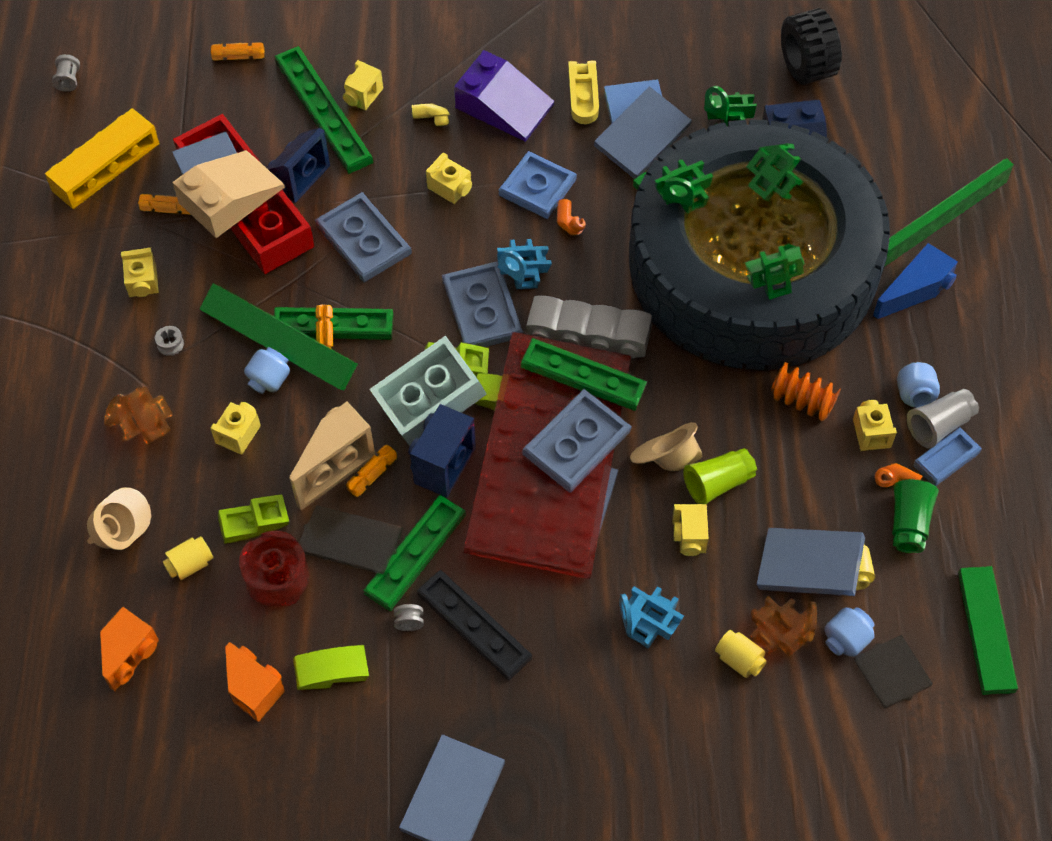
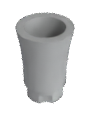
M967 389L950 392L929 404L909 410L907 413L908 428L919 444L926 448H933L944 437L976 415L979 411V406L973 394Z

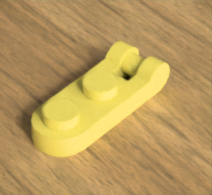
M568 61L572 118L580 124H590L596 121L599 114L596 61H587V64H577V61Z

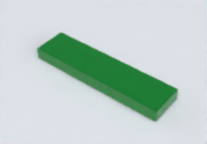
M274 308V317L311 338H316V322L318 321L316 318V308ZM332 308L333 318L330 321L333 323V339L392 340L393 309Z
M532 338L520 366L582 391L585 389L591 395L636 411L647 384L645 380Z
M439 495L363 590L364 595L391 612L464 519L466 510Z
M993 567L960 568L958 576L982 695L1016 693L1018 685Z

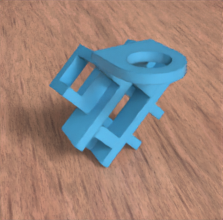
M527 239L526 246H516L515 240H510L509 247L497 248V268L500 270V275L508 274L514 278L516 289L538 288L540 283L539 273H547L552 265L551 260H546V254L549 250L548 246L533 247L531 239ZM524 278H531V281H524Z
M634 586L631 590L632 596L629 601L626 594H620L619 607L627 636L649 649L657 635L669 640L684 615L675 611L678 598L674 596L670 601L661 596L662 589L657 586L650 596ZM654 608L657 611L661 612L663 615L661 616L651 609ZM637 630L647 635V637L645 638L644 636L637 633Z

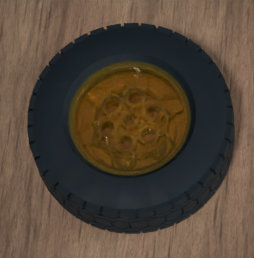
M746 120L728 122V126H726L725 122L708 126L707 130L705 128L689 134V137L685 136L672 144V148H667L653 162L644 175L635 197L631 215L629 268L632 284L639 303H641L646 313L652 315V322L663 334L666 333V336L677 345L681 346L683 344V349L699 357L703 353V359L717 364H720L721 360H725L724 366L742 369L743 364H746V369L764 370L765 364L768 370L780 369L784 362H788L789 366L792 367L806 363L808 358L810 361L840 345L856 330L871 307L881 279L889 247V217L885 201L882 199L883 195L876 182H873L874 179L864 166L861 167V163L851 153L846 154V149L834 141L828 144V138L814 131L809 135V129L792 125L791 129H788V123L771 121V125H768L767 120H750L749 125H747ZM786 143L794 144L795 149L787 152L793 157L799 156L801 158L792 170V173L800 178L803 183L801 185L796 184L789 192L792 195L789 200L782 198L775 192L767 202L748 186L755 177V174L746 166L759 151V147ZM762 157V159L759 161V163L756 165L757 167H758V165L761 163V161L764 159L763 157ZM681 159L687 166L702 160L704 162L703 173L705 175L710 173L713 175L711 186L703 189L709 197L707 205L690 213H686L680 203L673 202L666 205L655 188V180L662 177V167L667 166L670 171L678 169V161ZM785 177V179L782 181V183L780 184V186L784 183V181L787 179V177ZM787 244L799 246L805 263L803 265L804 274L790 279L792 293L769 300L764 286L756 289L752 287L747 279V275L750 272L746 268L745 262L760 258V252L765 251L766 256L778 253L779 246ZM782 283L773 285V290L783 288Z

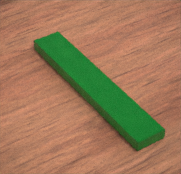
M294 47L274 56L277 66L317 127L324 130L326 141L347 173H353L373 164L372 155L300 47Z
M1007 158L1003 159L889 238L887 259L884 267L1007 183L1014 164Z
M212 284L200 307L201 311L264 347L276 350L292 363L340 390H345L358 363L217 284Z

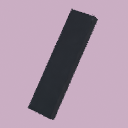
M441 569L417 590L418 596L508 681L532 660V654Z

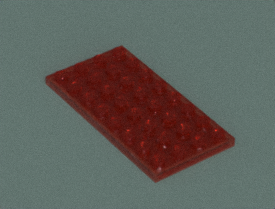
M512 332L463 553L590 579L614 449L571 493L522 454L523 448L581 390L531 372L520 366L532 338L626 374L629 372L631 356ZM594 396L620 417L622 406Z

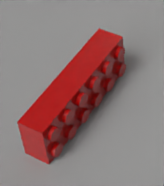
M223 113L173 139L175 148L178 150L227 132L237 153L247 150L258 160ZM283 190L279 191L230 228L264 274L315 247L311 226Z

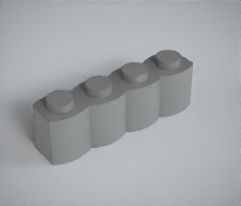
M534 296L526 325L527 337L530 339L535 338L545 343L557 342L569 349L587 347L600 354L617 352L626 358L645 357L652 328V315L639 310H621L612 306L591 305L576 300L563 301L551 296Z

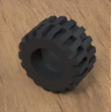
M816 8L788 16L783 20L781 27L782 53L793 78L799 84H808L837 75L842 62V49L837 28L830 15L824 9Z

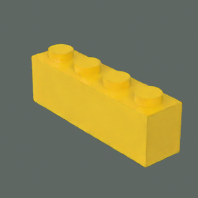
M133 108L45 173L51 191L72 209H75L160 144L155 127Z

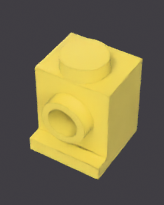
M357 60L355 63L356 71L350 74L345 81L344 89L346 92L343 94V99L348 105L356 106L366 111L383 90L381 70Z
M444 152L426 170L427 188L453 204L462 196H466L472 187L471 171L448 159V155Z
M151 247L121 252L124 284L129 297H144L149 294L159 293L157 267Z
M867 400L861 403L856 408L853 417L860 450L891 448L897 432L896 428H893L888 404H879L877 400Z
M230 402L216 424L213 423L210 428L215 443L242 455L261 426L256 409L246 402H241L239 405Z
M674 504L672 517L674 541H680V553L685 556H696L700 553H706L709 540L707 504Z

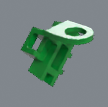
M711 86L705 93L704 111L707 112L708 120L721 119V123L725 122L726 126H728V121L754 118L757 104H753L754 94L740 95L739 92H735V95H727L721 87Z
M786 143L759 147V151L746 166L755 174V177L748 186L767 202L775 192L782 198L789 200L792 197L789 192L796 184L801 185L803 183L800 178L792 173V170L801 158L799 156L793 157L787 152L795 149L794 144ZM762 157H763L764 159L761 161V163H760V164L758 165V167H757L756 165L759 163V161H760V160L762 159ZM785 177H787V179L784 181V183L780 186V184H781L782 181L785 179Z
M681 159L678 161V169L670 171L667 166L662 167V177L655 180V188L666 205L673 202L680 203L686 213L707 205L709 197L703 189L711 186L713 175L711 173L707 175L703 173L704 162L702 160L687 166Z
M791 244L779 246L778 253L766 256L765 251L760 252V258L745 262V266L750 272L747 275L748 281L754 289L764 286L769 300L792 293L790 279L804 274L803 265L805 263L800 247ZM782 283L783 288L773 290V285Z

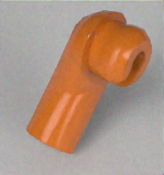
M559 200L557 206L558 226L570 235L581 234L586 227L585 220L583 218L579 220V216H571L572 202L570 200Z
M897 463L882 467L875 473L876 483L884 488L893 486L901 480H921L923 477Z

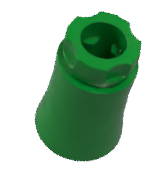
M914 479L901 480L894 484L895 508L892 535L894 536L893 546L896 547V550L905 553H921L925 550L933 508L939 493V489L935 485Z

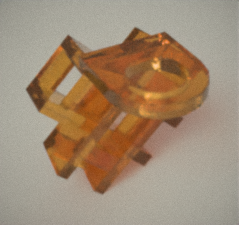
M140 386L136 388V391L128 395L119 394L111 399L106 410L104 424L109 427L120 424L126 434L122 437L123 441L141 433L149 445L157 438L165 436L171 431L165 419L172 416L173 413L162 394L153 399L147 387ZM157 402H158L159 406L161 407V409H162V411H163L164 414H162V413L160 412L158 406L156 405ZM132 416L136 420L139 428H137L136 424L134 423Z
M768 596L765 599V605L759 611L755 608L751 611V620L758 628L751 633L750 639L765 650L767 656L780 647L791 657L808 641L812 642L817 624L816 602L810 601L808 608L802 614H799L793 608L795 601L792 598L780 607ZM779 620H781V621L788 627V629H786V628L779 622ZM763 636L770 644L767 645L760 637Z

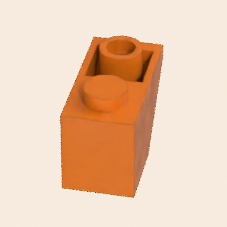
M124 607L118 611L100 632L102 676L108 686L116 691L120 685L127 683L133 676L137 665L143 659H147L152 655L159 641L151 626Z
M229 642L225 647L228 692L235 705L259 722L285 692L281 682L282 676L272 666L267 664L263 667L256 662L257 657L245 646L238 648Z

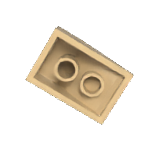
M247 150L198 164L172 182L179 204L215 238L219 237L285 188L284 184Z
M348 401L340 407L332 408L321 420L289 477L296 504L300 510H303L360 469L375 455L371 427Z

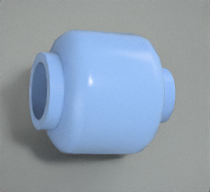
M270 347L266 350H257L244 369L246 377L250 379L247 385L261 394L265 390L277 392L290 373V368L287 365L289 360Z
M916 362L906 365L899 371L897 386L900 398L905 404L917 408L929 404L938 398L940 385L937 374L932 366L927 363Z
M858 607L854 609L843 608L826 624L825 633L828 639L825 643L838 656L843 653L847 656L855 657L873 640L875 635L873 627L875 624L862 609Z

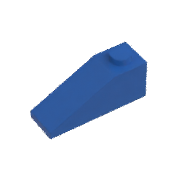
M928 243L877 301L873 316L877 319L932 299L943 288L948 290L957 277L954 271L958 261Z

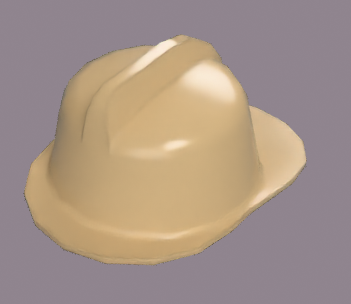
M693 422L684 424L670 433L645 442L632 452L630 456L631 462L639 464L654 461L662 469L668 471H680L686 465L695 463L702 457V451L694 437L698 428L697 424Z
M120 488L112 492L97 505L88 518L87 530L90 536L87 540L88 544L95 543L102 548L123 550L130 546L150 525L151 510L146 498L139 491L132 488Z

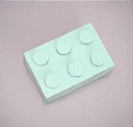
M446 336L370 388L376 400L409 446L416 437L420 438L424 431L423 427L427 416L430 413H435L439 404L458 412H463L487 395L479 380Z

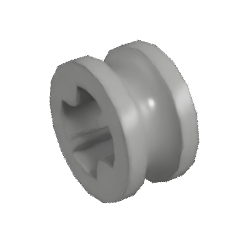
M165 326L156 332L155 342L160 353L172 356L182 350L184 340L178 328ZM170 337H174L175 341L173 343L170 341L169 344L164 343L166 338L170 340Z
M404 604L394 609V616L397 619L394 621V627L402 631H414L424 626V621L421 618L423 608L414 604Z

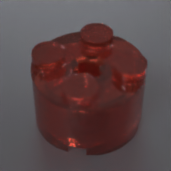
M282 531L264 532L261 534V537L254 541L250 540L240 554L239 567L250 596L257 602L267 606L293 605L306 590L310 578L308 563L303 548L292 535Z

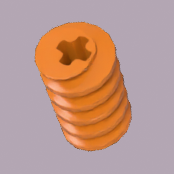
M784 362L772 385L771 392L774 390V400L778 401L785 395V404L787 406H790L797 400L796 409L798 411L803 410L808 405L807 414L813 416L819 410V420L824 421L831 413L841 388L835 394L832 393L833 383L830 382L823 389L821 388L822 378L818 377L813 383H810L809 372L802 378H799V368L796 367L791 373H788V363Z

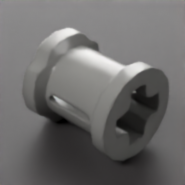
M59 55L55 59V67L57 69L56 74L52 77L53 86L60 91H73L77 87L75 76L76 72L80 69V62L74 56Z

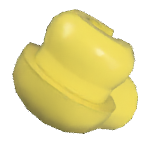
M432 103L412 105L413 119L434 117L436 126H447L449 124L448 116L450 114L446 108Z

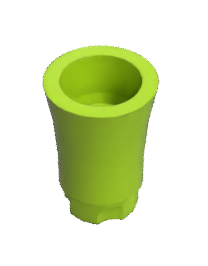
M743 448L703 462L686 465L683 474L687 489L697 504H708L730 489L746 483L747 479L755 477L757 467L754 458L747 449Z

